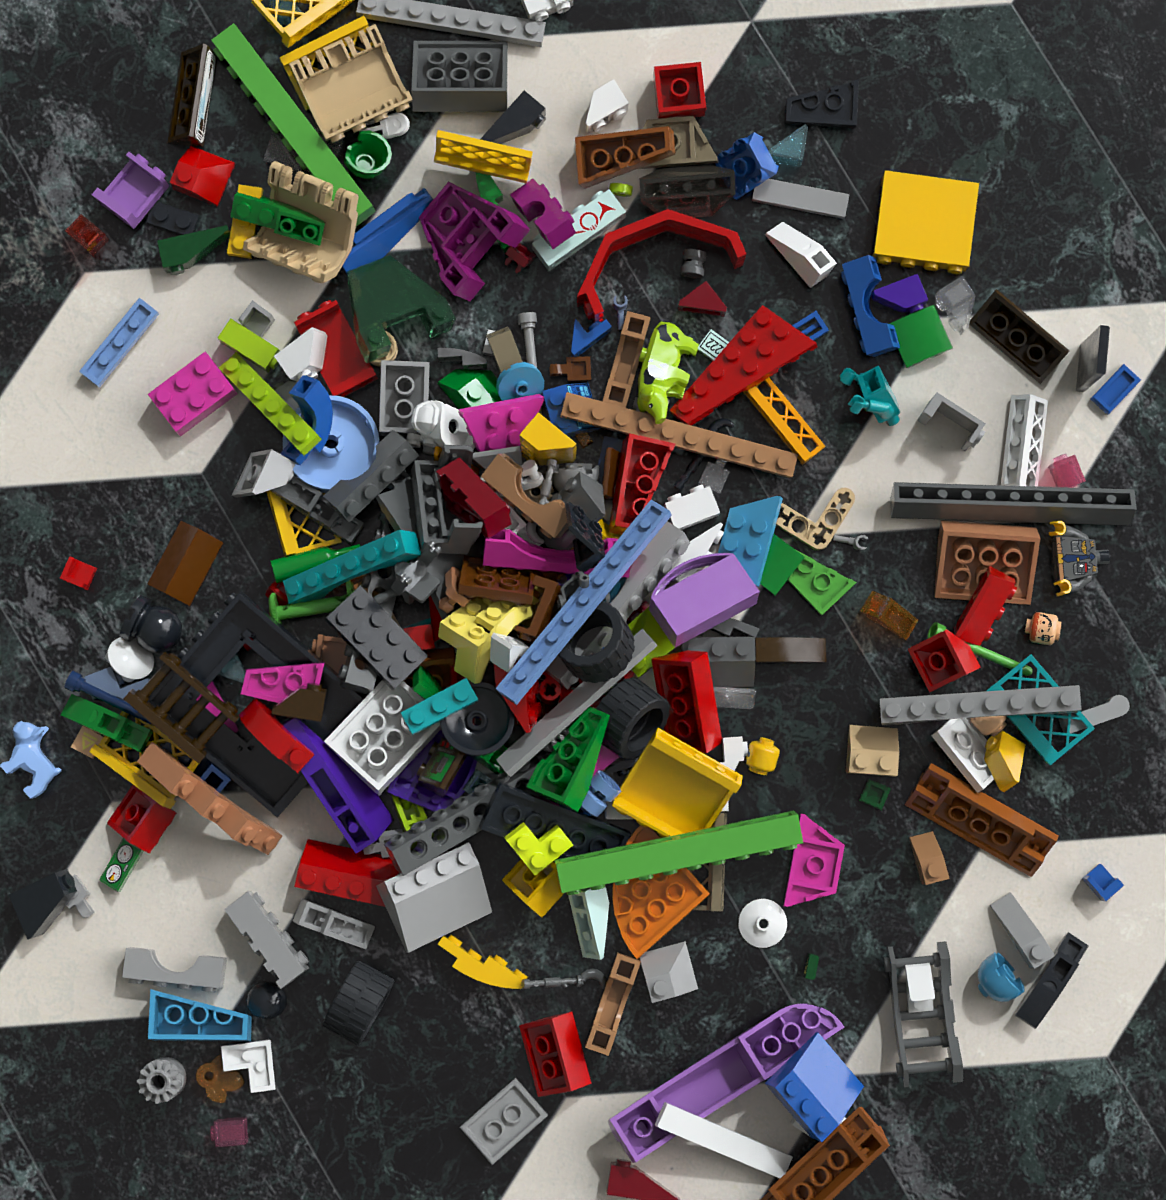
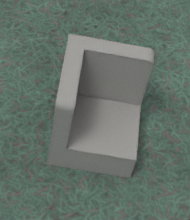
M253 300L238 319L242 326L261 338L275 321L271 313Z

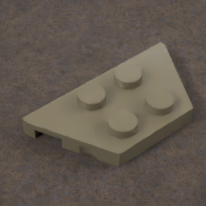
M694 116L646 120L643 129L669 126L674 131L675 155L639 169L718 163L716 154Z

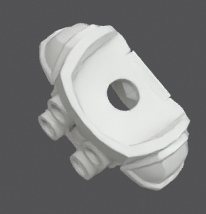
M437 400L425 401L415 407L411 424L421 435L408 433L406 439L413 448H420V445H423V453L428 455H434L435 446L443 449L444 445H469L472 449L475 448L473 437L469 435L466 429L467 425L459 415L458 409ZM449 422L456 423V431L454 433H451L449 430Z

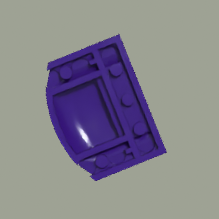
M440 730L390 783L387 793L433 812L445 809L465 792L475 772L477 761L467 755L444 798L419 785V777L416 774L422 763L427 764L431 756L428 753L434 742L439 743L441 738H445L442 730Z

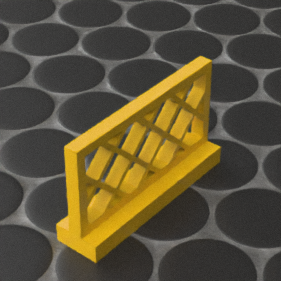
M252 0L251 3L282 36V42L289 48L355 0H283L293 2L292 11L278 9L279 0H276L275 9L265 8L261 3L263 0ZM295 2L309 4V10L305 13L295 12ZM277 15L291 17V23L283 28L277 21Z
M365 16L279 57L306 111L309 110V106L291 71L289 63L299 59L302 67L305 68L301 58L306 56L311 61L313 71H320V69L313 67L316 58L315 51L320 49L323 56L326 57L323 47L341 39L345 47H348L344 39L348 36L353 40L357 51L365 50L355 46L359 37L358 31L364 30L365 34L367 33L366 28L369 25Z
M438 130L434 163L527 184L533 151Z
M270 490L266 491L284 557L322 546L329 547L342 543L341 538L334 535L335 539L329 541L319 538L318 534L322 526L319 527L315 535L305 530L303 526L308 519L307 516L301 526L291 522L290 515L294 507L291 506L288 512L286 505L288 503ZM293 527L298 529L296 534L294 533ZM300 531L313 538L309 546L298 548L296 538ZM315 540L320 542L317 544H313Z
M124 711L120 713L121 716H124L126 718L129 715ZM135 717V723L141 725V721L145 724L144 727L153 730L154 741L148 742L146 746H149L151 742L159 746L161 743L169 742L172 747V755L176 759L186 755L191 758L158 728ZM106 736L103 737L98 745H93L89 751L161 806L171 809L176 803V795L170 793L161 783L154 780L153 776H149L145 768L141 766V769H139L137 765L140 764L137 761L130 762L128 760L127 750H132L131 748L122 744L121 748L113 749L107 745L111 739ZM192 759L187 768L193 772L198 763Z

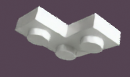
M270 1040L221 1046L223 1071L248 1068L251 1093L276 1090Z

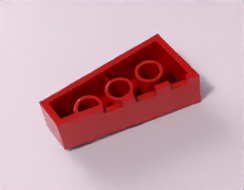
M631 433L623 440L608 529L609 533L622 535L651 500L676 443Z

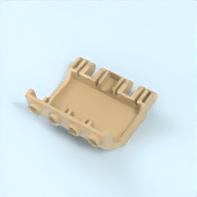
M376 24L366 28L373 47H371L364 30L358 31V36L366 50L357 53L354 47L353 40L349 36L344 38L352 57L349 56L342 39L323 47L330 67H328L320 49L315 51L316 58L323 68L320 71L314 73L309 58L306 56L302 57L301 59L308 72V77L299 59L289 63L325 141L331 139L332 143L344 138V133L349 130H353L354 133L366 128L365 123L373 119L377 123L388 118L387 113L393 110L399 113L410 107L408 103L412 102L413 99L399 78Z
M274 161L269 168L267 181L271 187L270 198L299 208L326 222L321 245L318 246L274 233V229L262 226L257 235L244 241L243 250L252 253L254 257L267 259L276 266L291 269L295 274L310 277L314 282L325 283L337 276L352 250L358 217L356 211L358 194L339 188L335 193L334 201H332L334 186L331 183L298 171L292 185V168Z

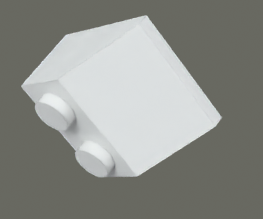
M311 327L274 357L291 380L298 382L303 375L316 379L318 377L317 373L323 369L328 336L325 332Z

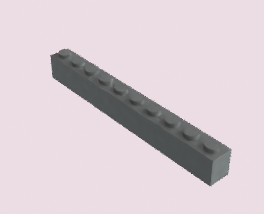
M894 482L890 497L891 518L1031 523L1062 521L1064 524L1131 526L1137 510L1134 489Z

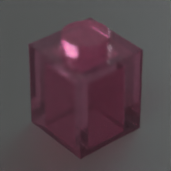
M1065 453L1053 458L1054 463L1048 466L1056 487L1073 488L1086 481L1075 455L1068 457Z
M247 1117L217 1119L214 1122V1126H211L210 1129L211 1141H215L216 1147L246 1145L248 1143Z

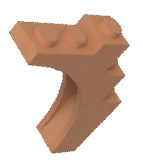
M151 742L137 762L170 793L184 799L201 816L216 823L233 840L245 846L250 845L269 855L283 835L277 830L255 818L223 796L161 746Z

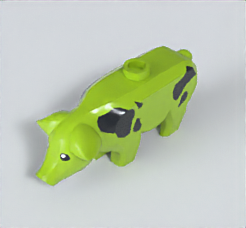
M670 322L658 323L651 335L648 347L642 348L639 361L643 363L638 377L637 405L640 412L645 413L647 411L654 417L655 424H661L666 420L668 410L667 397H676L682 400L690 374L678 368L680 357L682 354L696 356L699 344L693 341V338L685 336L675 324Z

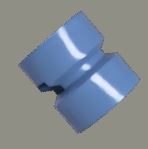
M598 770L592 777L589 791L581 806L590 814L598 817L607 808V801L612 802L622 791L609 775Z

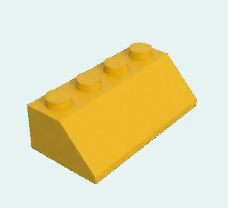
M539 412L519 435L521 452L523 453L522 457L527 461L534 460L540 466L547 465L548 459L556 460L557 464L572 463L576 459V443Z

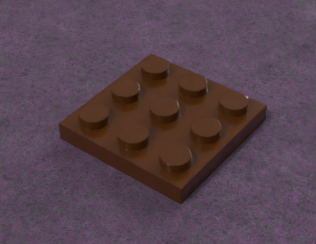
M464 555L458 594H463L468 598H488L494 602L504 600L511 601L516 605H532L534 592L532 582L535 578L536 570H517L508 567L493 568L483 565V558Z

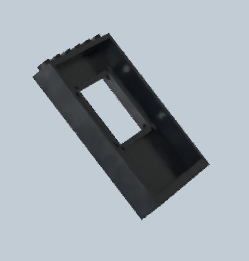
M242 591L238 595L233 592L224 602L227 606L222 613L216 611L208 620L211 626L205 632L201 629L192 639L195 644L190 650L184 648L177 656L182 661L180 665L205 687L213 681L245 643L273 667L324 662ZM326 663L324 664L320 681L321 689H327L322 720L319 722L300 719L323 741L366 698L359 692L340 687L341 679H338V673ZM171 670L148 696V702L154 707H160L182 682L183 678ZM190 686L167 712V718L172 723L179 722L197 702L196 699L200 693ZM204 708L186 728L187 732L185 734L192 740L198 738L216 716L207 708ZM275 715V717L281 724L292 718L288 716ZM225 724L205 744L206 748L204 750L207 752L205 757L277 818L308 783L301 770L297 773L283 760H279L255 736L247 743Z

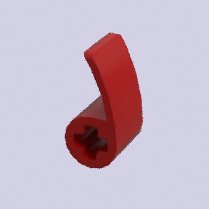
M543 672L540 676L544 679L539 688L540 699L545 704H555L560 699V684L549 674ZM547 687L555 689L554 696L545 695Z

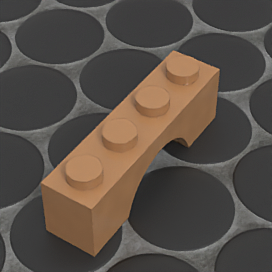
M627 311L603 402L627 408L650 317Z
M505 453L497 454L481 475L486 481L485 483L494 492H500L504 496L503 500L513 508L515 506L523 512L521 515L531 523L536 522L541 527L540 531L550 539L552 537L561 538L568 529L565 503L558 499L547 504H538L529 499L521 484L523 468Z
M617 952L585 1048L609 1056L626 1001L641 963L640 960Z

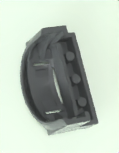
M444 445L438 461L414 460L411 468V478L421 553H423L430 541H434V547L439 546L441 548L440 553L468 554L471 546L480 537L483 522L476 524L465 523L446 510L436 473L437 470L459 457L471 468L473 449L469 445Z

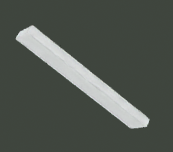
M664 1102L655 1122V1126L777 1178H781L786 1173L793 1158L789 1154Z

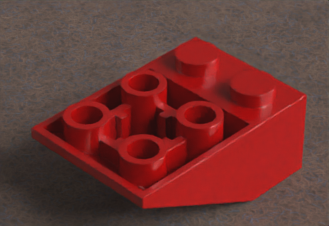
M494 664L497 687L509 672ZM538 680L517 705L502 695L526 733L531 732L533 726L537 724L538 717H541V704L537 702L536 694L539 693Z

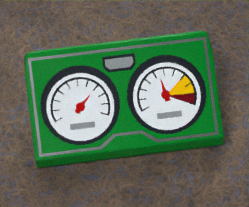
M123 838L99 880L115 891L121 892L144 850Z

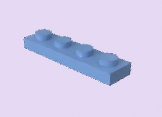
M139 298L79 372L100 388L157 318L159 313Z

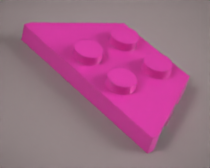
M540 394L463 408L459 409L458 413L464 419L467 425L466 429L469 435L473 437V443L477 451L483 452L521 446L519 435L539 412L544 397Z
M800 814L799 817L803 843L797 844V848L793 850L783 904L786 907L835 894L837 890L845 845L818 826L805 814Z

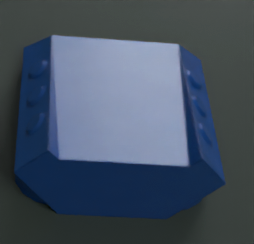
M755 132L748 137L736 140L733 143V147L718 154V163H715L733 198L736 200L777 174L779 166L772 159L762 140L763 137Z

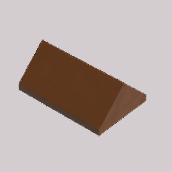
M180 521L147 584L191 606L224 543L199 528Z

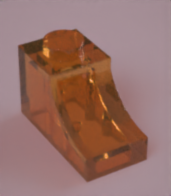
M875 591L871 592L860 610L873 622L885 627L904 640L908 639L919 621L892 598Z

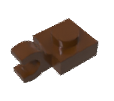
M590 356L566 357V364H550V377L567 375V382H591Z

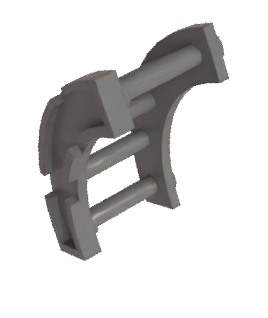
M937 942V952L933 953V955L895 959L893 946L888 947V957H884L885 972H889L894 1028L899 1062L896 1063L897 1077H902L904 1087H909V1074L946 1071L952 1074L953 1083L963 1082V1062L958 1037H955L953 1025L956 1022L953 1000L950 999L949 986H952L951 963L947 942ZM930 963V965L938 967V977H934L933 987L936 992H940L941 1005H937V1008H933V1011L909 1013L908 1010L900 1011L898 993H905L907 990L906 982L897 983L896 969L905 968V965ZM937 1017L939 1020L943 1019L944 1033H941V1036L903 1039L901 1021ZM941 1045L942 1048L947 1047L948 1058H945V1061L907 1064L905 1049Z

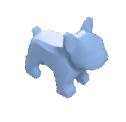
M20 721L13 727L15 747L12 751V756L9 761H4L0 764V767L7 774L13 773L19 768L32 773V784L25 787L23 791L33 799L47 789L48 784L54 776L61 772V769L55 768L40 748L41 739L49 728L47 726L37 727L32 723Z

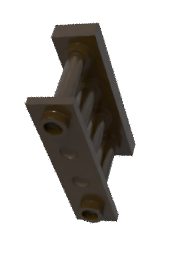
M164 652L159 657L164 662L163 666L141 690L135 691L131 689L123 699L199 764L207 754L204 750L206 748L205 744L228 718L234 723L238 720V709L228 701L224 703L180 665L182 661L175 654L170 653L168 655ZM171 670L175 671L183 678L182 682L160 707H154L148 702V696ZM192 686L202 695L201 698L179 722L172 723L167 718V712ZM211 702L221 712L198 738L192 740L185 734L187 732L186 728Z

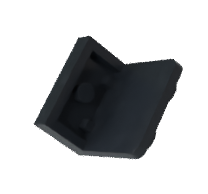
M568 502L565 504L568 529L577 537L573 540L576 568L585 573L587 570L596 567L599 561L605 557V543L601 533L602 528L597 521H591L579 505L575 506Z

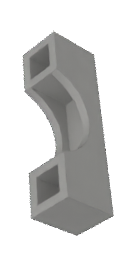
M128 947L125 952L122 978H129V983L143 984L144 980L153 981L154 986L168 987V983L178 984L177 988L191 990L193 985L202 986L201 991L216 992L217 988H222L224 985L227 958L201 955L188 970L174 972L161 965L156 957L155 950Z

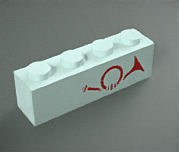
M610 189L606 192L599 191L591 198L592 201L586 206L581 204L572 211V217L575 221L572 225L576 234L555 249H552L540 234L533 239L532 249L548 271H551L625 218L626 211Z

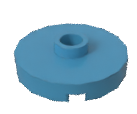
M526 362L511 365V368L502 371L497 379L496 390L502 401L535 394L541 395L544 390V379L541 372L536 366Z

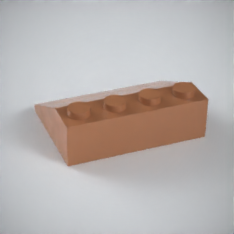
M941 521L937 546L934 597L970 600L987 568L991 566L1015 579L1014 586L1017 587V590L1012 599H1006L1005 603L1031 605L1040 544L1037 528Z

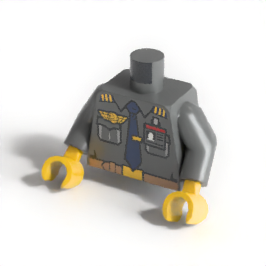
M1062 521L1050 522V524L1054 525L1055 531L1049 532V535L1056 536L1051 539L1055 574L1054 585H1059L1061 589L1056 595L1061 596L1079 591L1091 582L1093 575L1098 573V564H1109V550H1096L1095 540L1089 539L1087 534L1074 527L1065 525Z

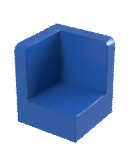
M1102 864L1095 866L1082 878L1101 901H1107L1124 886L1118 878H1113Z

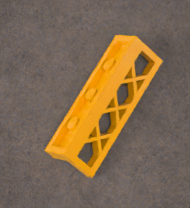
M770 378L764 380L770 387V397L763 396L757 388L758 385L748 391L744 390L743 393L792 453L798 454L797 459L802 465L825 448L822 441ZM772 401L784 404L785 415L777 413L772 407ZM787 419L798 421L800 424V434L794 433L787 425ZM802 438L812 439L818 447L809 452L802 443Z

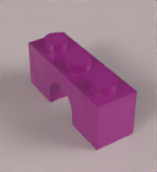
M532 178L527 184L525 183L510 194L516 208L528 222L541 216L534 223L541 237L552 249H555L576 234L572 225L575 222L573 217L567 210L565 212L561 210L563 208L555 197L552 199L549 197L550 193L544 184L539 185Z

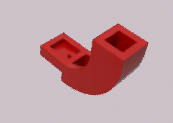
M254 698L239 714L240 720L255 738L279 760H283L297 773L314 756V752L292 735L272 714V710L259 699Z

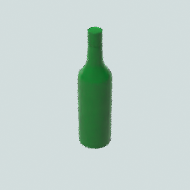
M360 544L341 549L322 546L270 560L276 584L359 548Z

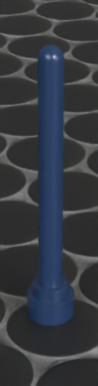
M72 671L68 676L64 686L65 689L72 692L83 691L154 726L126 701L87 683L86 679L82 678L83 675Z

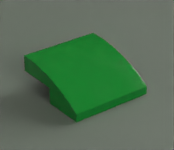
M934 305L890 323L895 327L900 345L898 350L906 368L953 349Z
M773 534L760 584L774 595H777L805 557Z
M421 665L413 671V691L423 698L427 699L443 690L438 681Z

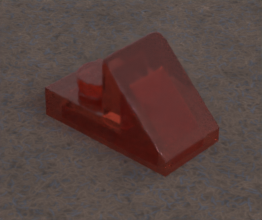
M82 214L65 230L92 257L109 240L104 232Z

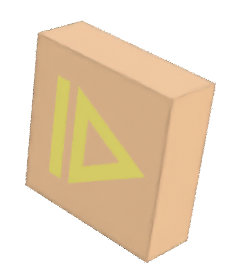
M82 726L71 748L94 759L95 756L89 751L94 744L98 745L104 736Z

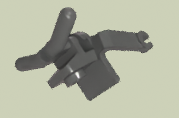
M430 541L415 563L412 560L409 563H397L394 569L395 582L391 589L374 596L373 599L380 605L402 594L405 602L409 605L414 600L423 603L440 586V580L425 569L441 552V548L439 546L435 548V542Z

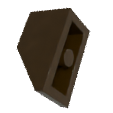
M307 683V686H301L274 705L272 714L321 722L327 689H321V684Z

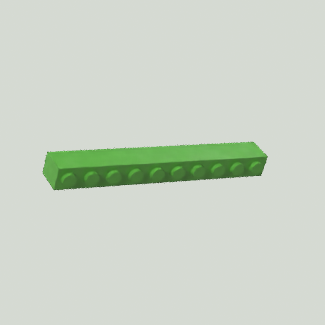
M233 23L213 38L212 42L216 47L213 51L220 61L224 59L227 61L229 66L226 69L234 79L240 78L243 82L240 87L249 98L252 95L257 101L254 103V106L260 114L264 115L266 113L271 119L267 123L275 133L280 131L284 136L281 140L289 152L292 150L296 152L298 156L295 160L303 170L308 168L312 173L311 176L329 182L334 186L332 201H334L335 193L339 188L358 194L356 226L374 214L376 210L237 26Z
M789 811L555 860L561 892L567 893V895H575L581 893V889L591 887V890H599L605 888V884L615 882V885H623L629 883V879L638 877L639 880H647L653 878V874L662 872L663 875H671L677 873V869L686 867L687 870H695L701 868V864L711 862V865H720L726 862L725 859L735 857V860H744L750 857L749 854L759 852V855H768L774 852L773 849L782 847L783 850H792L797 848V844H802L803 839L798 814L795 811Z

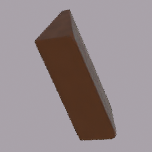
M610 447L606 449L602 481L604 500L614 499L621 455L619 451Z

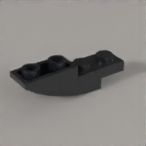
M1066 933L1054 952L1055 956L1049 960L1043 972L1037 977L1015 1016L1036 1029L1071 979L1089 945L1071 933Z

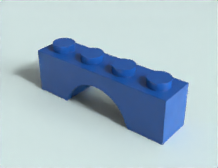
M867 255L842 264L844 270L841 273L842 279L849 288L848 301L855 310L854 323L862 336L860 345L863 352L868 356L875 357L899 349L900 345L894 325L879 322L873 316L869 302L872 290L882 280L876 258Z

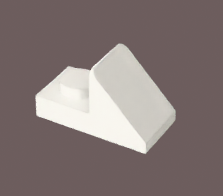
M493 633L491 636L490 661L504 671L510 672L516 660L524 655L529 646L516 637Z
M930 963L905 965L907 1008L909 1013L933 1011L935 993Z

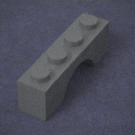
M394 430L376 445V458L366 472L351 480H340L323 496L335 511L348 522L358 515L419 456L407 440Z

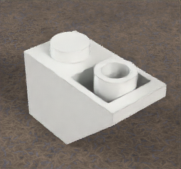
M614 79L593 92L586 120L587 133L593 130L598 132L607 125L608 121L613 118L618 120L626 115L629 102Z

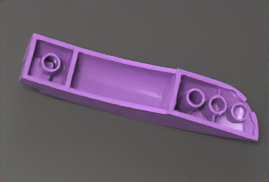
M794 1004L782 1008L608 1120L609 1127L632 1163H636L677 1136L655 1126L664 1102L705 1118L734 1098L772 1076L816 1032L826 1040L843 1029L844 1026L836 1016L822 1007Z

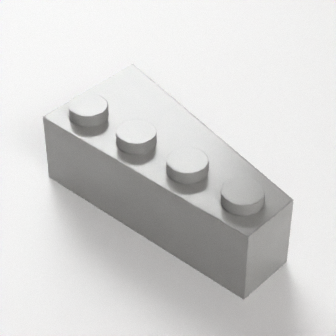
M247 891L224 910L244 937H249L248 943L258 956L262 955L264 957L263 965L267 971L274 976H278L279 980L276 983L282 989L309 969L307 966L309 960L301 950L297 952L292 946L294 940L287 931L282 933L277 925L280 922L272 912L267 913L262 905L265 902L257 892L253 894L251 891Z

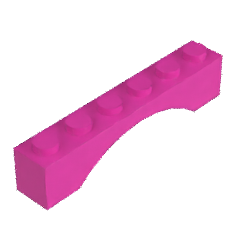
M503 529L489 539L485 537L483 549V565L493 568L508 567L517 570L532 569L541 572L556 571L566 574L579 571L576 568L574 549L555 550L543 548L522 539L510 529ZM606 538L603 540L605 543V555L618 539ZM630 567L622 577L629 578ZM594 568L587 570L584 574L589 575Z

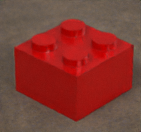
M701 62L654 66L653 82L658 119L705 116L706 101Z

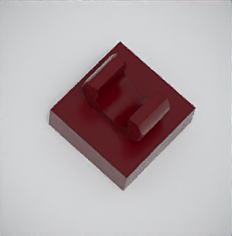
M519 243L516 248L512 246L508 248L505 254L509 257L506 259L505 265L508 266L513 260L516 261L518 267L515 272L518 273L530 265L536 255Z

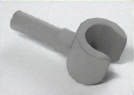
M834 535L833 541L853 545L856 550H863L867 547L859 546L858 540H868V537L860 535L855 538Z

